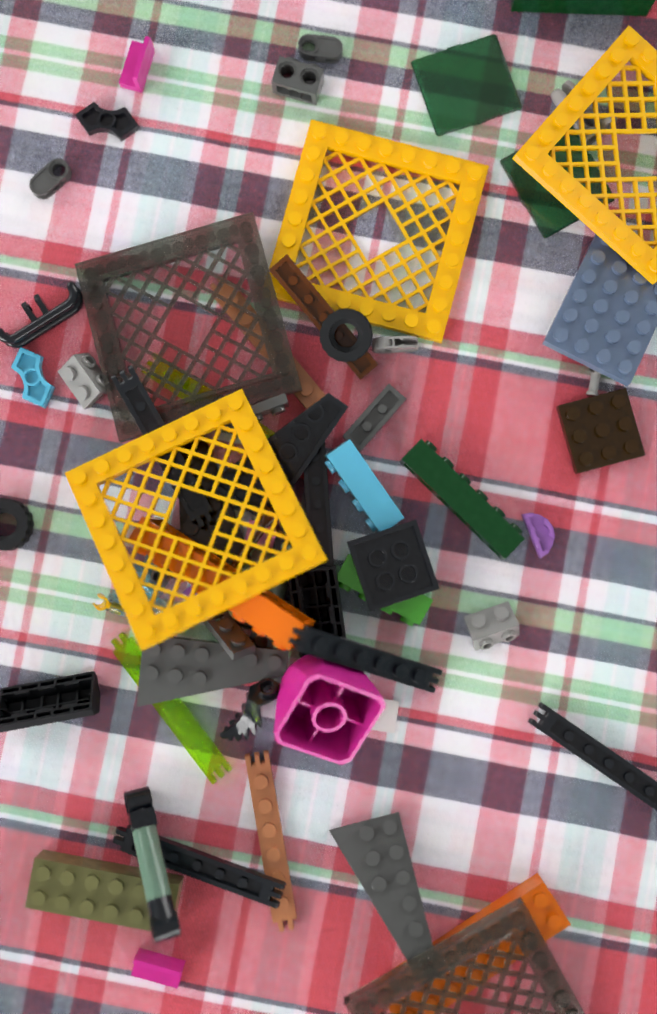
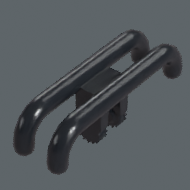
M68 282L66 285L69 291L68 299L49 310L40 295L36 294L33 297L43 315L38 318L27 302L22 303L21 306L31 320V323L13 334L4 332L0 328V341L12 348L28 345L75 315L82 308L84 297L81 290L77 288L74 282Z

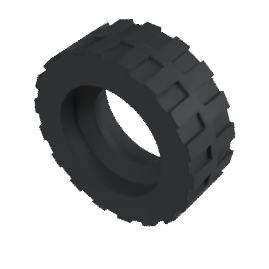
M340 309L329 314L323 321L319 333L323 350L326 351L328 356L342 362L355 361L361 358L370 348L373 338L372 327L368 319L362 313L353 309ZM341 324H352L358 331L357 342L351 347H342L335 340V331Z
M0 498V514L10 513L17 521L14 533L9 536L0 535V550L4 551L21 548L25 542L29 541V537L34 531L33 515L29 512V508L13 499Z

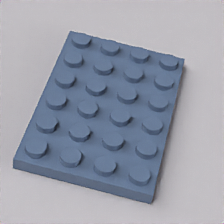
M595 234L542 344L628 386L632 382L657 327V282L652 285Z

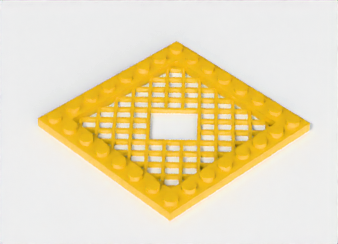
M628 25L512 159L653 285L657 282V208L655 204L657 192H654L653 181H657V176L621 177L617 134H657V128L647 129L646 118H656L657 122V50ZM626 71H636L637 81H626ZM620 72L621 81H612ZM641 74H643L649 81H642ZM653 86L654 97H644L643 87ZM612 87H622L623 97H613ZM627 87H637L638 97H628ZM606 88L607 97H598ZM629 102H639L640 113H630ZM644 102H654L655 113H645ZM598 103H608L609 113H599ZM613 103H624L625 113H614ZM593 104V113H584ZM611 117V129H600L599 119ZM615 117L625 118L626 129H616ZM631 118H641L642 129H632ZM584 119H594L596 129H585ZM578 120L579 130H569ZM595 134L597 145L586 146L585 135ZM611 134L612 145H602L601 135ZM569 135H580L581 146H570ZM564 136L565 146H555ZM613 150L614 161H604L603 151ZM555 151H566L567 162H556ZM571 151H582L583 162H572ZM587 151H597L598 161L588 162ZM615 166L616 177H605L604 167ZM573 167H583L584 178H574ZM589 167H599L600 178H590ZM616 182L618 193L607 194L606 183ZM622 182H632L633 193H623ZM638 182H648L649 193H639ZM590 183H601L602 194H592ZM618 198L619 210H609L608 199ZM624 198H634L635 209H625ZM639 198H649L651 209H640ZM625 214H636L637 225L627 226ZM641 214H651L652 225H642ZM643 230H653L654 241H644Z
M311 119L270 268L286 254L296 264L300 250L305 260L297 264L298 268L306 264L310 266L313 274L308 276L307 279L310 281L316 277L320 285L314 283L312 285L334 311L353 309L362 313L373 326L442 343L489 166ZM327 151L333 152L330 155L326 156ZM343 155L354 157L355 159L347 163ZM338 156L343 165L333 171L328 161ZM360 161L365 171L355 176L350 167ZM365 161L377 163V165L369 169ZM324 164L329 173L320 178ZM387 166L400 170L391 175ZM382 167L387 177L377 182L372 172ZM346 169L351 179L341 184L336 174ZM409 172L422 176L413 180ZM404 173L410 183L399 188L394 178ZM368 175L374 185L363 190L358 180ZM332 177L337 187L326 192L322 182ZM431 178L438 179L444 182L435 186ZM426 179L432 189L421 194L416 184ZM390 181L396 191L385 196L380 186ZM354 183L359 193L349 198L344 188ZM453 184L460 185L458 191ZM449 185L454 195L444 200L438 190ZM317 186H319L323 195L314 199ZM413 187L418 197L407 202L402 192ZM376 189L381 199L371 204L366 194ZM340 191L345 201L335 206L329 196ZM435 193L440 203L430 208L424 198ZM399 195L403 205L393 210L388 200ZM363 197L367 207L357 212L352 202ZM326 199L331 209L321 214L315 204ZM456 199L453 212L451 213L447 203ZM421 201L426 210L415 215L410 206ZM385 203L406 240L367 261L346 223ZM349 205L353 215L343 220L338 210ZM443 206L448 216L438 222L433 211ZM312 207L317 217L308 221ZM406 208L412 218L401 223L396 214ZM334 212L339 223L329 228L324 217ZM429 214L434 224L423 229L418 219ZM320 220L325 230L314 235L309 226ZM450 220L447 234H445L440 225ZM415 222L420 232L409 237L404 227ZM342 226L348 236L337 242L332 231ZM437 228L442 238L432 243L426 233ZM305 229H307L311 238L302 243ZM328 234L334 244L322 249L318 239ZM423 236L428 246L418 251L412 241ZM350 240L356 250L345 255L340 245ZM314 242L319 252L308 257L304 247ZM444 242L440 257L435 247ZM409 244L414 254L403 259L398 249ZM336 248L342 258L331 263L325 253ZM431 249L437 260L426 265L421 255ZM395 252L400 262L389 267L384 257ZM359 254L364 264L353 269L348 259ZM322 256L328 266L316 271L311 261ZM417 257L423 268L412 273L406 263ZM381 260L386 270L375 275L370 265ZM345 262L350 272L339 277L333 267ZM438 264L437 272L434 279L431 272L429 271V268ZM403 265L408 276L398 281L392 271ZM367 268L372 278L361 283L356 273ZM331 270L336 280L325 285L319 275ZM268 271L262 292L263 296L298 305L273 274ZM425 271L431 282L420 287L415 276ZM389 273L394 284L383 289L378 279ZM353 276L358 286L347 291L342 281ZM411 279L416 290L406 295L401 284ZM375 281L380 292L369 297L364 287ZM338 283L342 291L330 287ZM432 286L430 298L428 301L423 290ZM397 287L402 298L392 303L386 293ZM361 290L365 297L352 293ZM419 293L425 304L414 309L409 298ZM383 295L387 303L375 299ZM405 301L409 309L397 305ZM427 307L425 313L419 312V311H421L422 309H424V308Z
M242 389L65 472L142 651L327 561ZM232 423L234 429L226 427V425ZM216 430L213 440L203 437ZM221 430L233 433L229 445L217 441ZM237 435L245 450L233 446ZM194 441L191 450L181 448L182 446ZM199 441L211 444L207 455L195 452ZM215 446L227 449L223 461L211 457ZM172 451L169 461L159 458ZM177 451L189 454L185 466L173 463ZM231 451L243 454L239 466L227 462ZM193 456L205 460L201 471L189 468ZM247 456L249 457L254 470L244 468ZM209 461L221 465L217 476L205 473ZM150 462L146 472L136 469ZM155 462L167 465L162 477L151 473ZM225 466L237 470L233 482L221 478ZM171 467L183 470L178 482L167 479ZM133 472L144 475L140 488L129 484ZM187 472L199 475L195 487L183 484ZM241 472L253 475L249 487L237 483ZM127 473L124 482L115 480V478ZM149 477L160 481L156 493L145 489ZM203 477L215 480L211 492L199 489ZM257 478H259L265 492L254 489ZM219 482L231 486L227 498L215 494ZM105 483L104 488L101 492L99 486ZM111 483L122 486L118 498L106 495ZM165 483L176 486L172 498L161 495ZM127 488L138 491L134 503L122 500ZM181 488L225 502L209 546L164 532ZM235 488L247 491L243 503L231 499ZM143 493L154 497L149 509L138 505ZM252 493L264 496L260 508L248 505ZM268 498L276 513L264 510ZM105 499L115 502L112 512H110ZM158 499L170 502L166 514L154 511ZM229 503L241 507L237 519L225 515ZM120 504L131 507L127 520L116 516ZM136 509L147 512L143 525L132 522ZM246 509L258 512L254 525L241 521ZM152 514L164 518L159 530L148 527ZM262 514L274 517L270 530L258 526ZM223 519L235 523L231 535L219 532ZM114 520L125 523L121 535ZM278 520L286 535L275 532ZM130 525L141 529L137 541L125 538ZM240 525L252 529L248 541L235 537ZM256 530L268 534L264 546L252 543ZM146 531L157 534L153 547L141 543ZM162 536L173 539L169 552L158 549ZM217 536L229 539L225 552L213 548ZM272 536L285 539L281 552L268 548ZM178 541L190 545L186 557L174 554ZM234 541L246 545L242 557L229 554ZM290 541L293 548L286 551ZM124 542L135 545L131 553V556L129 555ZM139 547L151 550L146 563L135 560ZM194 547L206 550L202 563L190 559ZM250 547L262 550L258 563L246 559ZM211 552L223 556L219 569L206 565ZM267 552L277 555L264 561ZM155 553L167 556L163 569L151 565ZM172 558L184 562L179 574L167 571ZM227 558L239 561L235 574L223 570ZM188 563L200 567L196 580L184 576ZM244 563L254 566L241 573ZM134 564L144 567L140 578ZM149 569L161 573L156 585L144 582ZM204 569L217 573L213 585L200 582ZM165 574L177 578L173 591L161 587ZM221 574L231 577L218 584ZM182 580L194 584L189 597L177 593ZM198 585L208 588L207 590L195 595ZM143 586L154 589L150 601ZM159 591L171 595L166 608L154 604ZM175 597L184 599V601L172 606ZM153 608L161 610L162 612L155 614Z

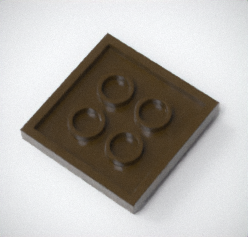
M626 388L556 407L575 474L645 456Z

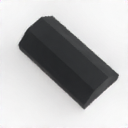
M318 565L289 579L291 604L315 620L312 627L346 638L336 565ZM299 652V658L307 655L305 653Z
M95 671L1 688L0 733L96 715L100 712L101 696Z

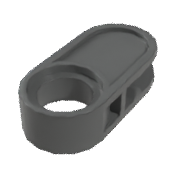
M305 34L298 41V53L302 59L307 61L332 64L342 58L343 46L336 37ZM306 43H312L315 49L311 52H306L302 47Z
M60 158L53 159L31 178L29 183L30 189L37 198L42 200L48 199L70 180L72 171L65 160ZM56 167H65V173L62 176H55L54 169Z

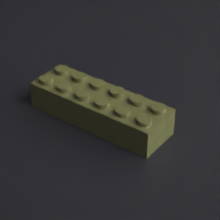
M44 849L34 858L25 908L151 931L149 912L139 867ZM167 873L174 908L177 912L184 876Z

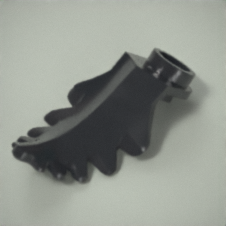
M264 678L260 682L249 686V692L246 693V704L243 703L241 706L242 713H236V720H230V726L224 728V731L220 733V737L222 739L227 738L229 741H232L233 737H235L236 741H240L243 735L245 740L249 739V730L255 736L257 734L256 725L259 728L263 726L260 708L277 699L279 683L272 678Z

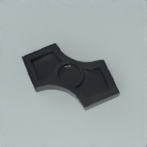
M93 102L75 114L89 136L105 132L115 135L122 142L140 129L126 107L110 111L100 108Z

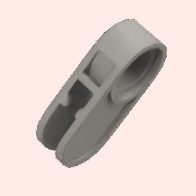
M377 337L372 339V351L374 353L414 352L418 350V337Z

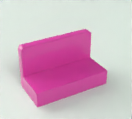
M145 36L143 43L131 41L119 80L121 88L143 93L155 54L151 37Z
M139 948L133 961L134 966L131 976L178 989L186 961Z

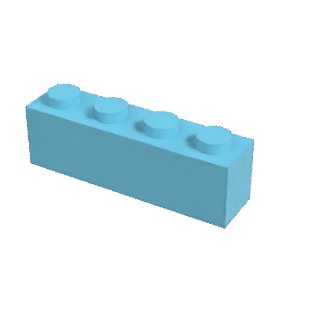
M347 439L324 455L327 459L324 463L332 474L336 472L341 480L338 481L340 487L345 493L350 492L354 497V500L351 501L359 513L363 511L368 517L365 522L372 532L391 528L404 519L400 510L350 439Z

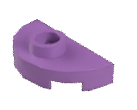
M521 514L539 558H542L550 552L555 539L554 528L547 518L539 514Z

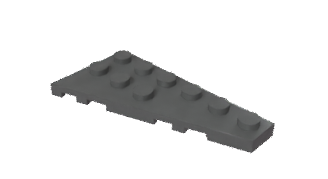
M171 637L142 651L137 707L253 683L264 678L281 677L287 670L289 650L283 651L279 648L255 646V653L233 661L217 641Z
M399 812L329 830L413 972L437 967L438 962Z

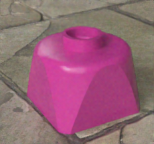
M307 654L292 663L280 681L276 703L274 737L277 744L343 765L352 761L386 708V704L382 695L363 671Z

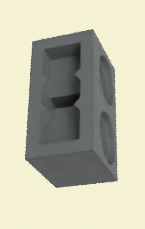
M279 56L271 81L272 91L274 94L316 106L324 82V69L314 63L306 64L299 62L293 57L285 58ZM285 74H291V75H292V76L289 77V78L283 77ZM308 80L314 81V83L307 84L305 82Z

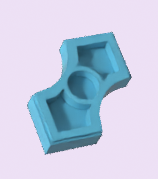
M20 347L11 368L23 380L24 391L22 398L46 409L55 387L44 378L42 372L44 357Z

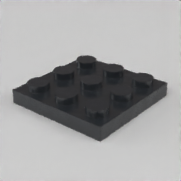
M416 520L347 542L369 612L440 589Z

